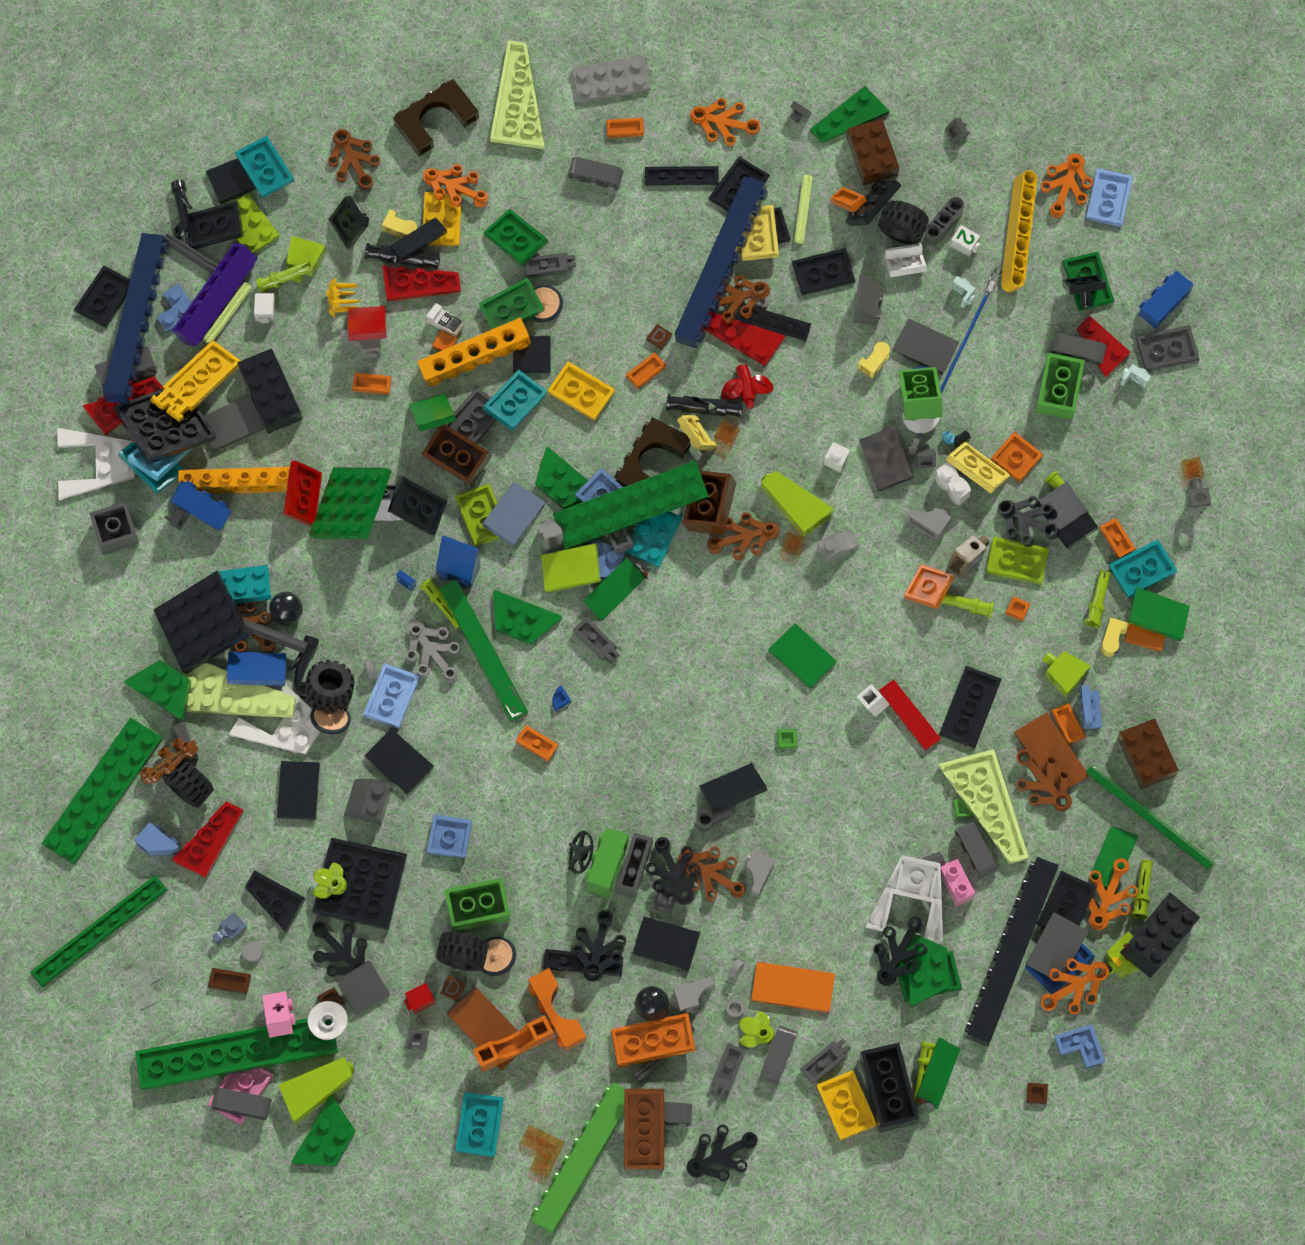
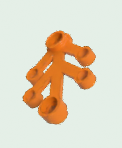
M719 98L715 103L706 108L697 106L690 112L691 121L702 126L707 134V140L710 142H715L718 139V133L712 130L708 122L716 124L725 138L727 146L735 145L736 138L734 135H731L726 126L746 130L749 135H756L760 131V123L756 119H749L747 122L729 119V117L735 114H742L745 111V106L741 102H737L733 107L718 115H712L711 113L718 109L724 110L727 107V101L724 98ZM719 102H724L725 105H724V106H719L718 103H719ZM741 106L743 109L737 110L736 107ZM696 114H702V117L698 118ZM754 126L756 130H750L749 128ZM710 134H715L716 137H715V138H710L709 135H710ZM732 138L734 141L729 143L727 139Z
M1073 153L1067 157L1065 163L1058 166L1050 165L1047 168L1046 174L1051 178L1056 177L1057 173L1068 170L1067 175L1061 178L1041 183L1040 189L1043 193H1049L1052 189L1062 186L1057 202L1053 203L1050 207V214L1054 218H1060L1064 215V202L1070 188L1078 205H1084L1087 201V195L1081 192L1074 179V175L1077 173L1082 181V188L1086 190L1090 189L1093 185L1092 178L1087 177L1083 169L1085 160L1080 154ZM1073 160H1078L1079 163H1073ZM1053 169L1055 173H1050L1049 170ZM1088 181L1090 185H1085L1084 182ZM1048 185L1049 189H1045L1043 186ZM1083 197L1084 201H1080L1078 198ZM1055 207H1060L1061 210L1057 211Z
M459 164L453 165L452 169L438 171L430 168L423 172V180L427 185L432 186L434 198L437 200L445 198V190L440 188L439 184L446 187L452 207L461 206L462 198L456 194V191L473 198V204L477 207H485L488 204V195L485 191L479 190L476 192L462 186L469 183L476 184L479 180L477 172H469L466 177L446 179L445 177H459L462 175L463 168Z
M1123 858L1117 859L1113 864L1115 872L1107 891L1103 886L1099 871L1094 870L1089 875L1090 880L1097 886V892L1102 901L1099 910L1093 898L1089 905L1092 913L1089 917V923L1095 930L1105 929L1108 926L1109 920L1121 915L1127 916L1131 911L1130 906L1123 903L1119 906V909L1107 913L1109 905L1129 897L1134 898L1138 894L1137 887L1130 885L1126 890L1114 895L1121 876L1129 871V863ZM1124 863L1125 867L1124 869H1118L1117 865ZM1095 873L1099 875L1097 880L1092 879V875ZM1130 888H1134L1136 892L1135 894L1130 895L1128 893V890ZM1123 906L1128 907V912H1121V908ZM1097 917H1101L1103 919V921L1100 924L1095 922V919Z
M1074 958L1067 959L1065 965L1070 971L1077 969L1087 973L1082 977L1062 973L1057 968H1052L1048 973L1051 980H1061L1070 984L1052 995L1044 994L1040 998L1041 1007L1051 1011L1057 1006L1058 1000L1075 991L1072 1002L1068 1004L1067 1009L1071 1014H1078L1081 1009L1080 1002L1085 984L1092 981L1090 991L1085 994L1084 999L1088 1004H1095L1097 1002L1100 981L1105 980L1109 974V969L1105 963L1098 961L1088 965L1077 962ZM1074 961L1075 966L1070 968L1069 963ZM1097 968H1101L1100 974L1095 973ZM1057 971L1058 976L1053 978L1052 973ZM1089 995H1094L1092 1001H1088ZM1050 998L1051 1002L1046 1005L1044 1003L1045 999ZM1073 1005H1077L1076 1011H1071Z

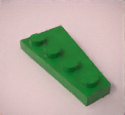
M864 86L810 128V132L823 144L847 132V128L869 123L880 116L889 114V110Z

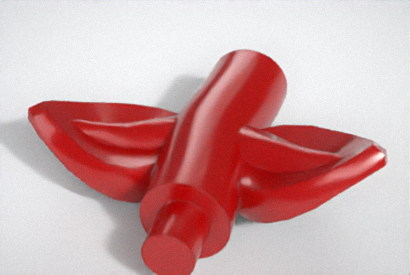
M742 364L735 368L738 379H731L725 383L721 397L725 400H735L742 396L743 403L747 405V409H752L756 400L755 393L761 395L768 394L774 390L771 381L763 375L752 377L748 365Z

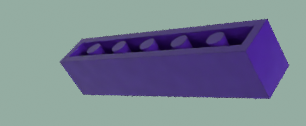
M233 243L177 322L172 332L184 344L197 346L203 340L206 331L212 327L216 317L223 312V307L232 299L235 290L244 282L247 273L254 268V263L258 258L243 244Z

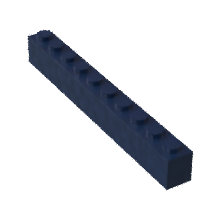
M744 176L674 333L677 343L697 349L699 343L704 341L705 330L711 325L712 314L718 309L719 298L721 295H724L726 290V282L733 275V266L738 263L741 248H744L747 243L748 232L753 230V221L760 214V205L767 198L768 190H766L765 182Z
M141 234L103 389L106 402L128 404L129 398L133 396V382L137 380L138 375L136 369L137 365L141 364L140 353L141 349L145 347L144 336L149 331L148 320L149 317H152V303L156 301L157 297L156 286L160 284V270L164 268L163 257L168 252V243L165 242L164 235Z

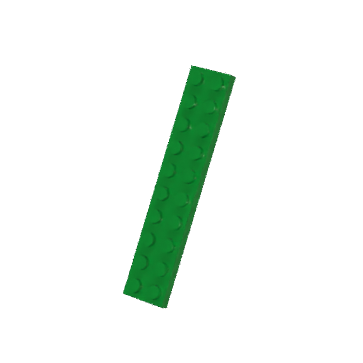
M308 1018L295 1020L296 1025H292L293 1033L270 1038L267 1026L135 1051L141 1091L337 1054L336 1038L323 1040L316 1037L310 1031ZM327 1020L325 1022V1025L327 1026L332 1024V1021Z

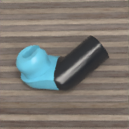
M966 430L957 436L952 435L950 431H945L942 434V441L945 444L956 447L971 438Z

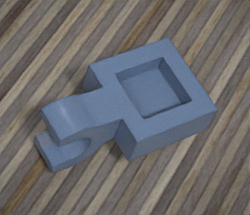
M233 912L219 924L222 930H219L212 936L213 941L219 945L228 936L233 940L247 926Z

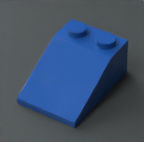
M443 535L436 565L438 577L445 581H449V579L457 580L461 587H472L481 568L479 549Z

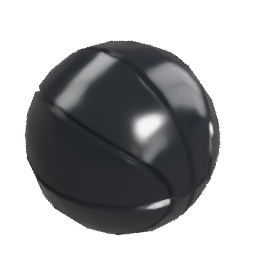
M285 591L276 594L272 598L269 611L275 622L281 625H291L300 619L303 613V605L296 594Z
M648 986L640 990L636 995L635 1010L644 1020L656 1021L663 1018L668 1012L669 998L661 988Z

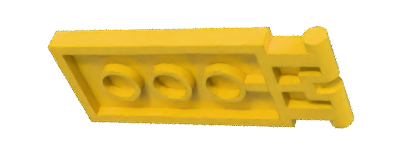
M212 340L163 386L162 393L158 396L153 395L150 401L162 410L168 407L166 413L178 422H181L184 418L183 414L188 410L192 412L238 368L237 362L241 360Z

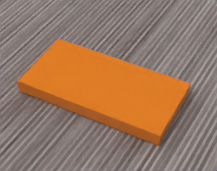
M757 962L751 1001L830 1013L835 973Z
M688 1013L611 1029L618 1068L696 1052Z

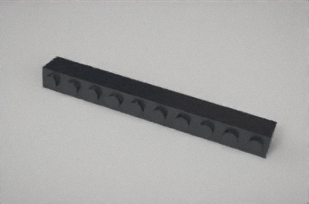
M1037 857L1035 862L1031 861L1027 870L1030 876L1028 880H1023L1020 890H1023V894L1021 897L1017 896L1013 906L1017 908L1014 915L1010 914L1006 924L1010 926L1007 933L1003 932L1000 943L1003 945L1001 950H996L993 961H996L994 968L989 967L986 978L989 981L987 986L982 985L979 996L982 999L980 1004L975 1003L972 1014L975 1017L973 1022L968 1021L964 1031L968 1033L966 1039L989 1047L1059 867L1058 864Z

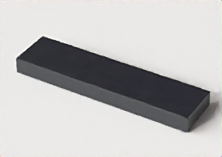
M719 166L645 167V186L719 184Z
M742 303L738 308L735 320L807 342L811 323L757 307H753V314L750 318H743L740 309L746 304Z
M545 949L543 969L550 968V970L583 973L584 966L578 958L572 956V951ZM584 953L591 962L593 955L591 953ZM611 955L602 956L599 963L611 958ZM614 957L613 960L619 961L620 958ZM622 957V963L619 966L612 965L603 971V975L622 977L624 957Z

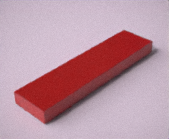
M894 679L878 690L925 751L941 740Z

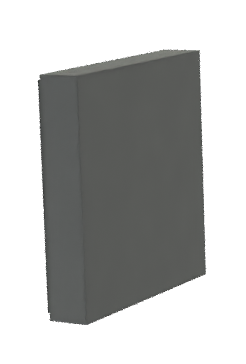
M370 960L336 980L355 1015L390 995Z

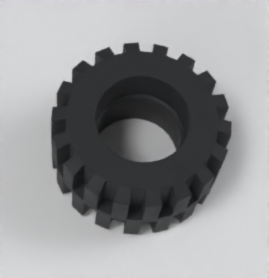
M890 201L884 207L878 227L881 232L895 241L905 244H918L921 242L927 228L929 217L920 208L910 203Z
M326 660L324 663L319 661L318 665L314 664L309 669L306 676L304 693L307 702L310 701L312 707L316 706V710L321 711L322 709L325 710V713H329L332 710L334 713L337 712V709L341 711L344 709V706H348L352 699L355 681L350 668L346 669L344 663L340 665L338 664L339 661L336 660L334 662ZM330 682L337 685L339 688L336 690H327L324 689L320 684Z
M184 759L175 767L173 772L168 775L166 773L162 775L166 785L177 796L196 808H199L214 791L211 782L197 768Z
M444 932L440 937L436 959L444 965L460 970H483L489 944L483 939L467 933Z

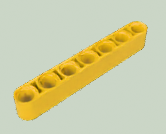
M1031 170L1016 176L1013 181L1001 278L1003 290L1009 293L1022 287L1026 279L1037 187V176Z

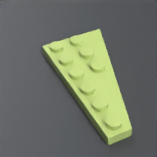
M508 40L490 142L545 150L527 45L524 42Z
M208 663L202 664L188 674L183 673L184 676L192 681L188 692V703L185 705L184 712L294 718L296 699L293 696L265 685L227 684V671Z
M994 749L938 764L939 769L960 798L965 801L966 806L974 814V817L1009 864L1028 860L1029 856Z

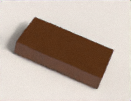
M212 968L208 988L248 994L251 974Z

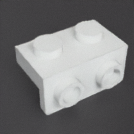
M921 243L885 249V262L890 277L927 271Z

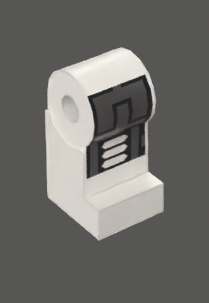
M437 303L426 315L427 323L455 337L464 327L461 320L443 310L442 306Z

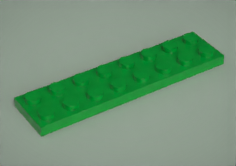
M693 461L552 514L555 522L561 527L563 532L562 542L567 550L708 498L709 496L697 463Z
M130 717L41 844L75 865L163 738Z

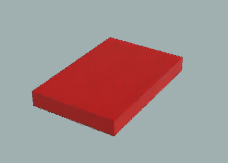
M385 306L349 308V341L387 338Z
M296 460L290 462L283 515L312 526L318 508L322 472Z

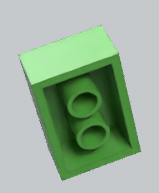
M1048 353L1036 413L1073 420L1085 360Z
M937 368L899 370L900 394L905 420L915 421L918 419L943 417L942 396Z
M606 827L605 832L600 833L598 851L594 850L591 859L592 868L587 869L585 884L587 885V891L610 898L629 845V835Z
M502 878L444 890L453 932L511 921Z

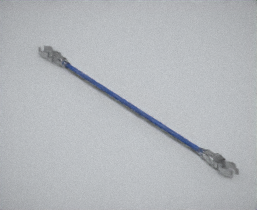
M993 270V275L987 281L984 298L940 387L941 394L987 298L992 294L994 288L997 287L999 277L1002 276H994ZM917 433L916 437H914L912 443L907 448L906 456L909 455V452L913 454L912 456L916 455V450H919L923 433Z

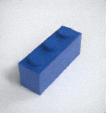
M1177 270L1172 275H1167L1163 281L1164 284L1161 287L1157 286L1151 293L1152 297L1149 300L1145 299L1139 306V316L1155 329L1192 291L1194 284Z
M188 480L186 483L180 481L169 502L212 528L221 531L232 512L228 509L229 505L221 500L216 502L212 499L213 495L204 490L202 493L196 490L197 486Z

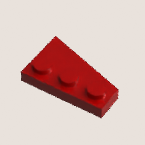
M1090 315L1076 329L1081 338L1107 345L1103 363L1097 364L1104 378L1131 353Z

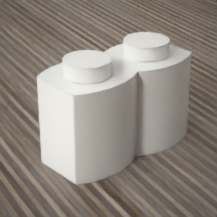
M945 463L936 470V483L941 489L947 491L948 497L953 503L960 505L970 497L971 489L966 480L959 477L954 466Z

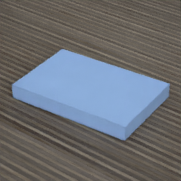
M1097 168L1086 220L1122 227L1133 176Z
M384 663L363 716L399 729L420 676Z

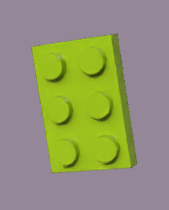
M249 194L237 200L240 204L243 237L236 238L239 244H243L254 254L280 237L279 233Z

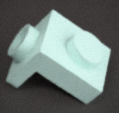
M957 276L954 279L952 289L964 296L961 302V307L964 309L967 304L971 305L976 297L974 295L975 287L964 278L961 279Z
M1132 364L1129 369L1125 368L1120 375L1122 378L1120 385L1124 386L1130 378L1146 388L1151 376L1145 369L1138 368Z

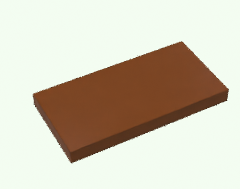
M1047 712L1014 732L1023 748L1031 752L1032 761L1046 777L1048 767L1046 762L1047 756L1050 754L1057 756L1058 764L1055 766L1054 787L1058 791L1061 782L1059 772L1062 769L1069 770L1071 774L1067 790L1089 777L1086 774L1085 768ZM1054 757L1049 758V763H1055L1056 759ZM1063 772V773L1061 774V777H1062V778H1067V777H1068V773H1067V772Z
M477 987L447 1013L452 1021L477 1047L490 1041L501 1040L518 1031ZM513 1057V1058H511V1059H509V1060H507V1061H505V1062H503V1063L497 1065L496 1067H497L500 1071H502V1070H503L505 1067H507L516 1057Z
M624 1089V1169L664 1170L665 1089Z

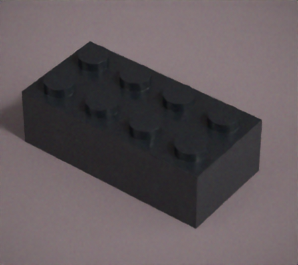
M272 348L237 362L241 376L267 434L303 420L298 404Z
M1169 892L1120 951V954L1151 978L1200 919V916Z
M899 1042L860 1051L859 1057L879 1133L918 1124L919 1116Z

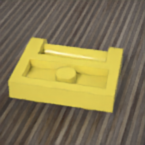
M682 415L677 419L680 429L687 434L691 445L695 449L710 452L717 447L716 443L711 441L699 423L700 419L697 415Z

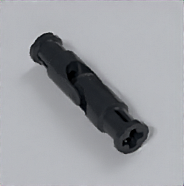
M366 243L364 259L374 258L380 259L382 262L419 267L425 265L438 269L441 253L432 254L419 250L411 255L413 257L401 261L391 250V246H374Z
M668 394L666 411L672 409L681 410L684 413H701L715 416L734 415L741 418L743 401L736 403L728 402L725 399L698 398L694 396L675 397ZM709 404L715 405L716 409L709 411Z

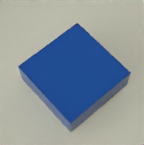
M402 570L398 571L396 574L397 582L413 591L416 587L415 579Z

